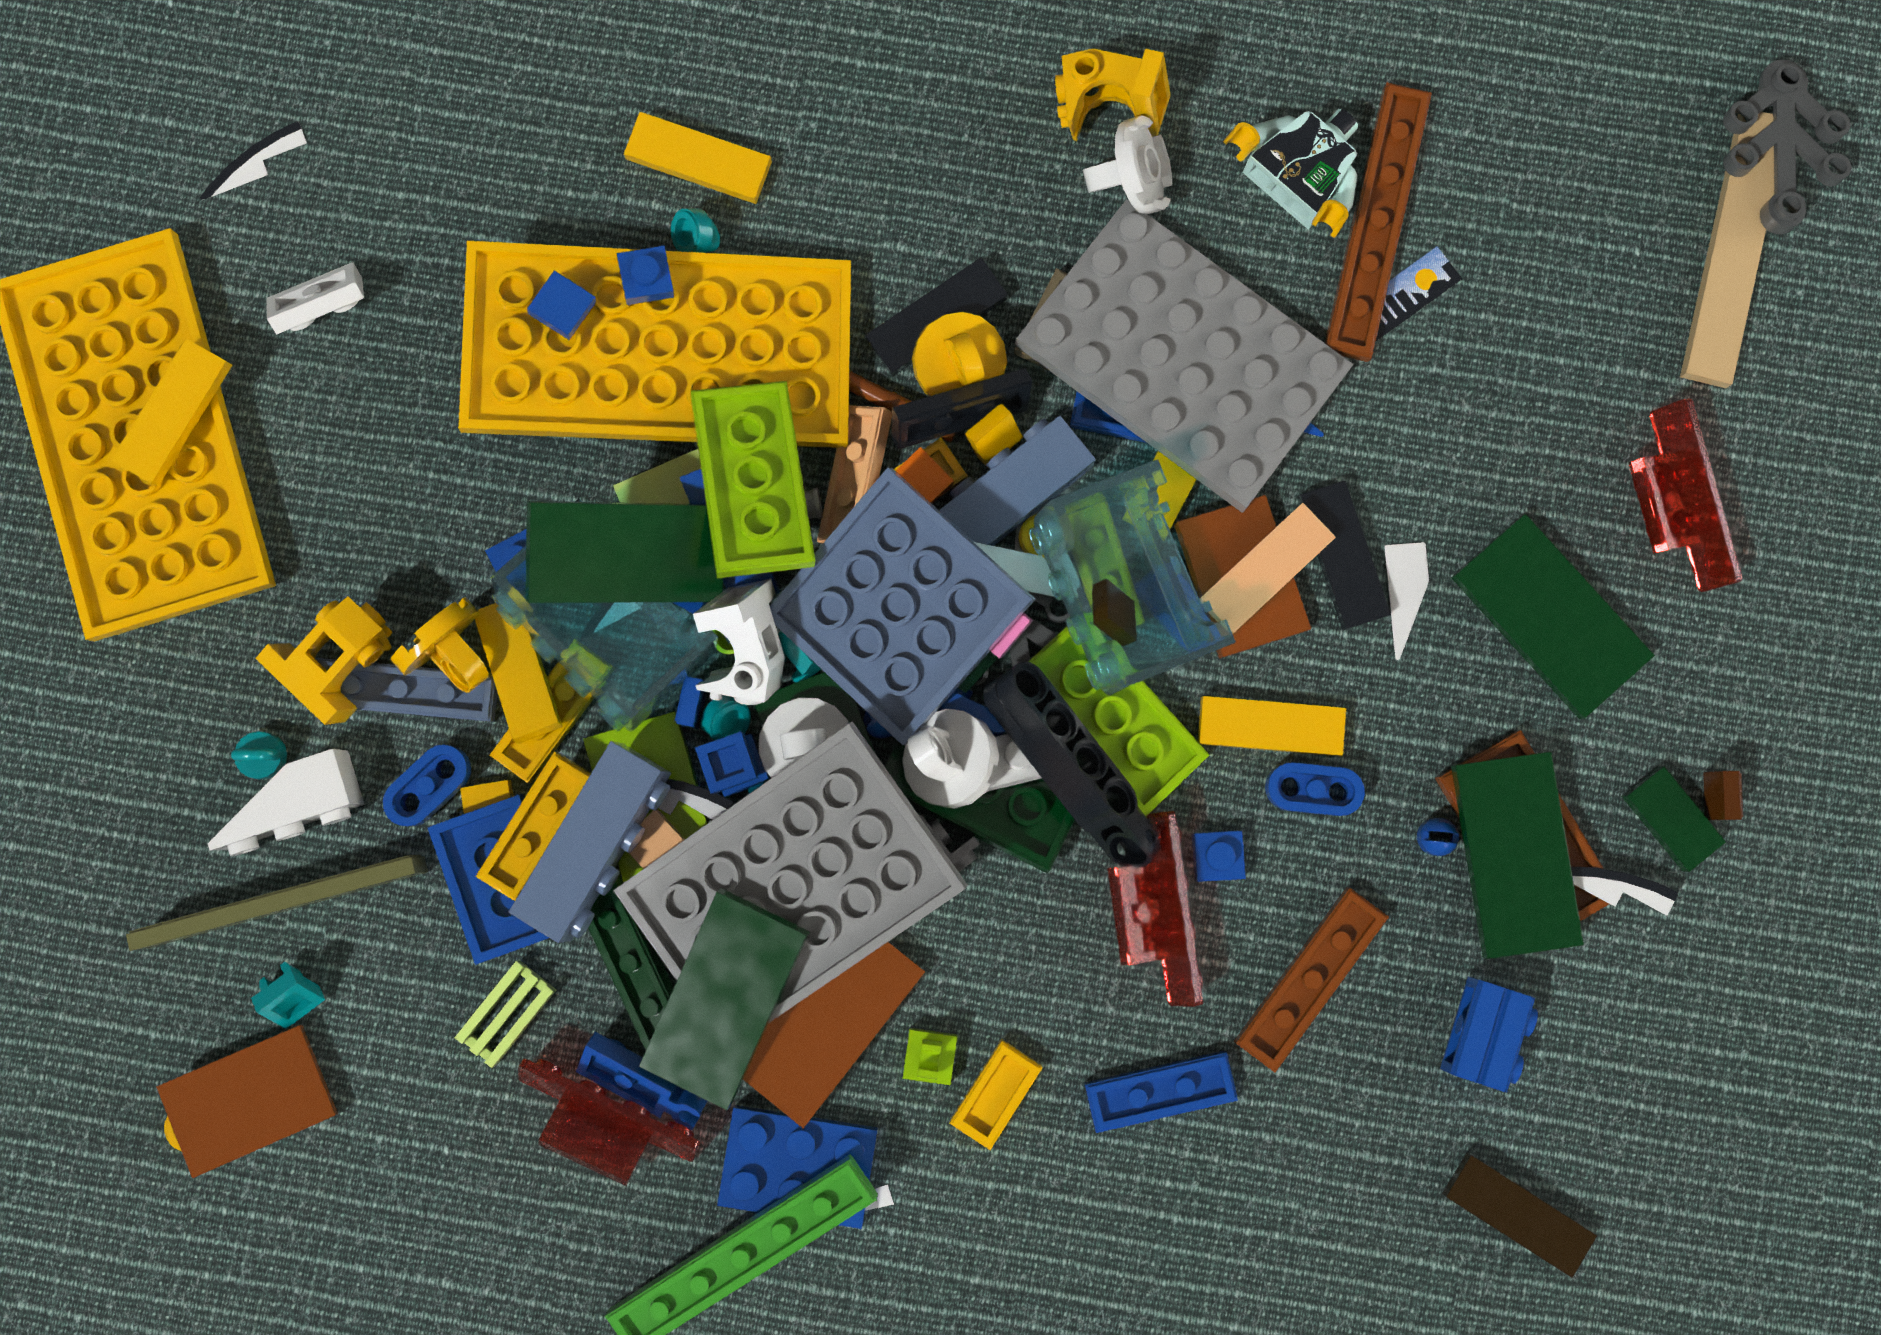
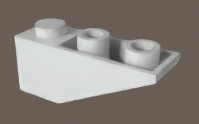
M330 749L287 763L208 843L209 850H228L230 856H237L260 848L258 843L260 839L275 835L276 841H281L304 834L305 824L320 819L322 826L351 818L350 809L365 804L349 752L347 750Z

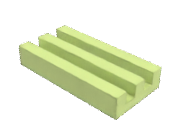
M518 960L454 1038L461 1044L465 1043L469 1046L473 1054L476 1056L480 1055L486 1060L484 1063L493 1068L556 992V989L521 960ZM520 975L526 980L479 1038L473 1035ZM535 986L541 992L494 1051L490 1049L487 1044Z

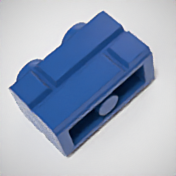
M1468 976L1440 1069L1454 1076L1507 1093L1509 1084H1515L1523 1070L1524 1059L1523 1056L1518 1055L1523 1037H1529L1537 1023L1538 1011L1532 1008L1535 998Z

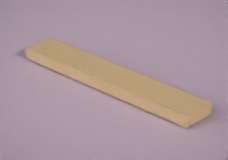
M1761 112L1758 114L1757 121L1747 132L1733 134L1730 150L1737 144H1747L1773 122V114ZM1738 114L1737 118L1742 122H1746L1745 118ZM1774 146L1758 159L1756 166L1743 177H1734L1725 170L1680 374L1681 378L1722 388H1727L1733 384L1766 228L1760 220V210L1774 196ZM1735 156L1740 164L1746 165L1742 157Z

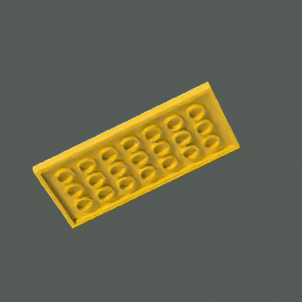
M171 228L0 279V326L85 640L95 642L275 587L274 575L221 386L158 487L110 461L185 338L210 351L178 234Z
M467 241L458 426L461 433L697 442L690 398L692 390L787 381L797 446L847 448L851 260L666 251L674 298L626 305L617 253L640 249ZM554 270L596 298L595 305L570 340L530 316L527 311L528 306Z

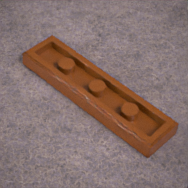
M1346 887L1233 1042L1275 1073L1389 916L1353 889Z

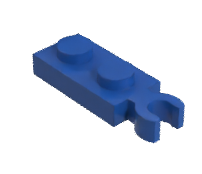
M595 1031L584 1048L576 1072L658 1118H661L663 1113L666 1112L671 1115L677 1124L688 1130H693L707 1100L639 1067L643 1057L628 1050L621 1042L608 1039Z

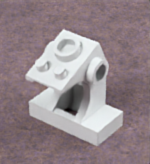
M771 579L727 588L693 613L698 633L718 630L729 639L734 650L735 663L733 667L714 670L710 673V677L696 685L697 690L710 692V699L721 700L722 695L734 697V700L740 704L757 705L762 702L764 703L780 688L785 656L769 606V602L777 597Z

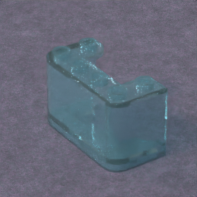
M1158 459L1050 500L1035 516L1034 527L1029 530L1034 550L1039 556L1044 555L1051 571L1048 574L1051 591L1057 600H1063L1070 616L1066 621L1069 634L1076 645H1082L1089 661L1085 664L1088 679L1095 690L1102 689L1109 696L1204 658L1236 643L1226 619L1214 623L1207 617L1206 613L1213 610L1209 601L1201 604L1164 518V515L1170 511L1168 503L1166 501L1158 504L1157 488L1167 483ZM1106 578L1135 601L1137 641L1125 646H1121L1116 640L1110 638L1093 624L1092 585Z
M526 546L490 577L495 591L492 599L498 605L496 611L515 630L522 625L534 637L530 642L534 650L549 664L556 659L568 671L564 676L568 684L583 698L590 693L597 700V704L600 707L598 710L599 714L617 732L623 727L630 732L634 731L683 684L687 676L691 677L716 653L718 636L712 630L698 633L696 624L688 625L690 614L683 608L679 611L671 602L528 603L525 599Z

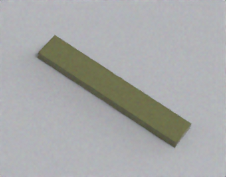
M419 854L399 857L135 929L126 934L129 950L153 948L428 872L425 856Z

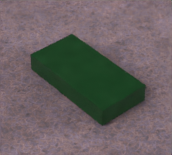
M1664 766L1657 767L1621 796L1683 872L1693 870L1726 843Z

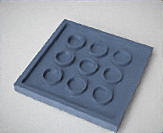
M887 467L814 553L815 566L802 568L770 605L775 626L898 742L906 745L908 744L909 737L919 732L1035 601V598L893 468Z

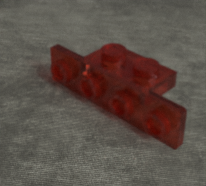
M1691 398L1681 399L1651 411L1650 420L1660 455L1643 457L1629 462V467L1653 554L1686 548L1696 585L1700 592L1741 582L1743 579L1693 400Z
M1174 811L1150 813L1146 818L1154 826L1160 837V848L1156 857L1147 866L1135 868L1132 865L1107 868L1121 965H1135L1162 960L1168 1004L1170 1006L1183 1007L1200 1006L1203 1004V979L1197 963L1194 942L1196 931L1190 915L1187 895L1189 884L1184 872L1180 847L1181 830L1177 824Z
M523 1058L518 1067L519 1081L560 1100L538 1140V1145L626 1187L648 1143L689 1162L694 1161L700 1141L693 1138L694 1133L686 1126L673 1121H669L665 1125L649 1117L650 1112L643 1106L632 1101H624L623 1104L606 1097V1091L593 1082L581 1080L578 1084L562 1076V1070L546 1060L537 1059L534 1063Z

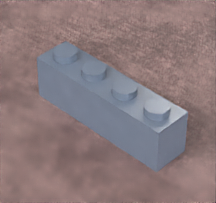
M1060 415L1050 423L1044 418L1033 425L1023 435L1026 442L1014 452L1007 447L995 455L986 464L990 471L976 482L972 477L962 481L949 494L953 500L939 511L973 542L995 546L1022 525L1029 517L1036 514L1093 468L1096 459Z
M610 741L508 913L557 943L572 941L574 936L579 939L586 932L594 918V913L590 909L599 894L605 896L615 884L620 873L615 867L625 851L631 853L640 842L645 831L641 824L650 809L657 810L665 800L670 790V785L666 781L671 772L625 744Z

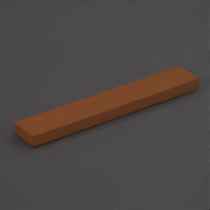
M1388 82L1382 91L1325 339V344L1343 357L1369 362L1373 355L1431 100V92Z

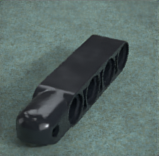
M1022 661L989 681L984 687L983 693L987 708L1079 826L1092 835L1110 860L1130 868H1141L1151 863L1159 852L1160 837L1154 826L1137 806L1138 800L1134 789L1045 674L1035 664ZM1118 844L1124 848V856L1118 853Z

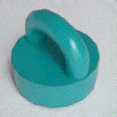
M700 208L680 209L676 212L671 223V238L677 251L707 253L718 249L720 245L719 231L705 211Z
M722 695L721 700H712L708 703L701 714L700 728L714 741L740 731L745 734L751 720L750 710L747 705L736 702L734 697Z
M257 731L248 733L240 739L235 750L231 752V758L235 761V765L242 774L249 778L264 780L273 778L286 765L287 750L283 741L276 735Z

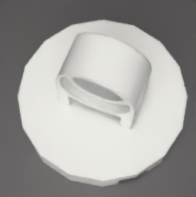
M1140 115L1124 120L1118 125L1115 135L1116 160L1083 169L1088 193L1122 185L1131 205L1139 213L1150 214L1164 210L1169 205L1171 199L1163 196L1164 188L1172 186L1170 159L1162 136L1152 137L1148 130L1151 124H1153L1150 118Z
M797 698L781 704L767 717L759 734V756L765 771L773 778L849 724V721L835 706L818 698Z
M944 709L935 712L918 733L909 737L902 760L905 779L913 792L929 804L955 809L972 804L986 793L990 786V783L987 781L992 774L993 765L998 766L999 753L996 738L986 723L965 711Z

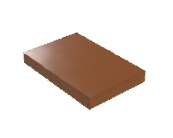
M1266 495L1254 498L1243 513L1230 505L1178 521L1174 524L1198 597L1201 598L1276 528ZM1294 577L1231 636L1203 607L1204 616L1209 631L1212 634L1219 659L1311 630Z
M303 1025L296 1026L156 1086L192 1178L338 1115Z

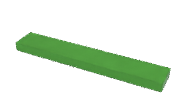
M849 1154L610 1307L605 1317L617 1335H666L877 1201L878 1193L853 1156Z

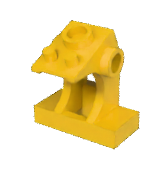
M1092 48L1062 56L1063 74L1055 75V85L1058 103H1066V105L1057 106V112L1061 128L1069 127L1073 140H1078L1088 111L1100 106L1104 101L1123 103L1130 108L1135 117L1143 115L1150 118L1153 124H1151L1148 130L1152 137L1158 136L1171 96L1164 52L1145 49L1141 59ZM1094 87H1097L1099 89L1098 92L1092 96L1085 95L1089 90H1091Z
M348 596L340 603L337 600L328 603L319 611L315 618L317 625L296 649L290 643L267 644L255 658L324 725L346 722L358 709L341 693V686L349 673L359 663L364 668L369 667L382 656L384 651H389L392 648L388 637L393 632L385 625L386 621L367 602L359 607ZM331 638L344 652L326 670L315 657Z

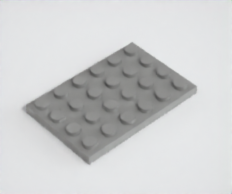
M1127 199L1016 338L1014 344L1242 513L1353 366L1346 358L1148 214L1139 213Z
M852 721L613 891L676 981L713 898L720 888L810 931L772 1014L770 1023L965 890L968 885Z

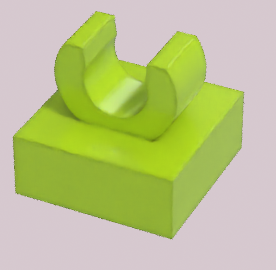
M910 1028L902 1079L951 1085L957 1034Z

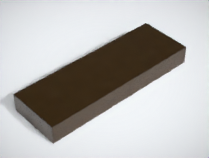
M1469 1153L1465 1154L1442 1192L1445 1197L1571 1278L1575 1275L1597 1238V1235Z

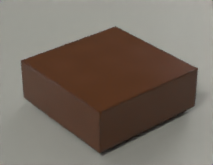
M1740 771L1703 772L1705 817L1708 820H1742V774Z

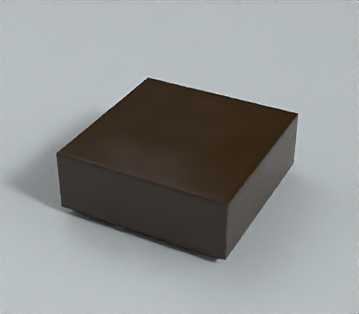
M1107 578L1093 584V624L1121 646L1137 641L1135 601Z

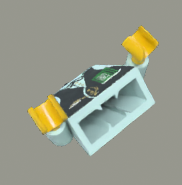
M1338 109L1325 123L1310 111L1304 112L1298 118L1287 115L1255 125L1244 122L1238 123L1223 142L1225 145L1234 143L1240 147L1241 151L1236 156L1240 162L1254 151L1250 155L1242 173L1308 230L1312 225L1316 227L1318 222H1325L1333 230L1330 236L1334 238L1337 236L1348 219V212L1353 206L1357 173L1351 164L1357 156V152L1346 142L1358 129L1355 118L1347 111Z

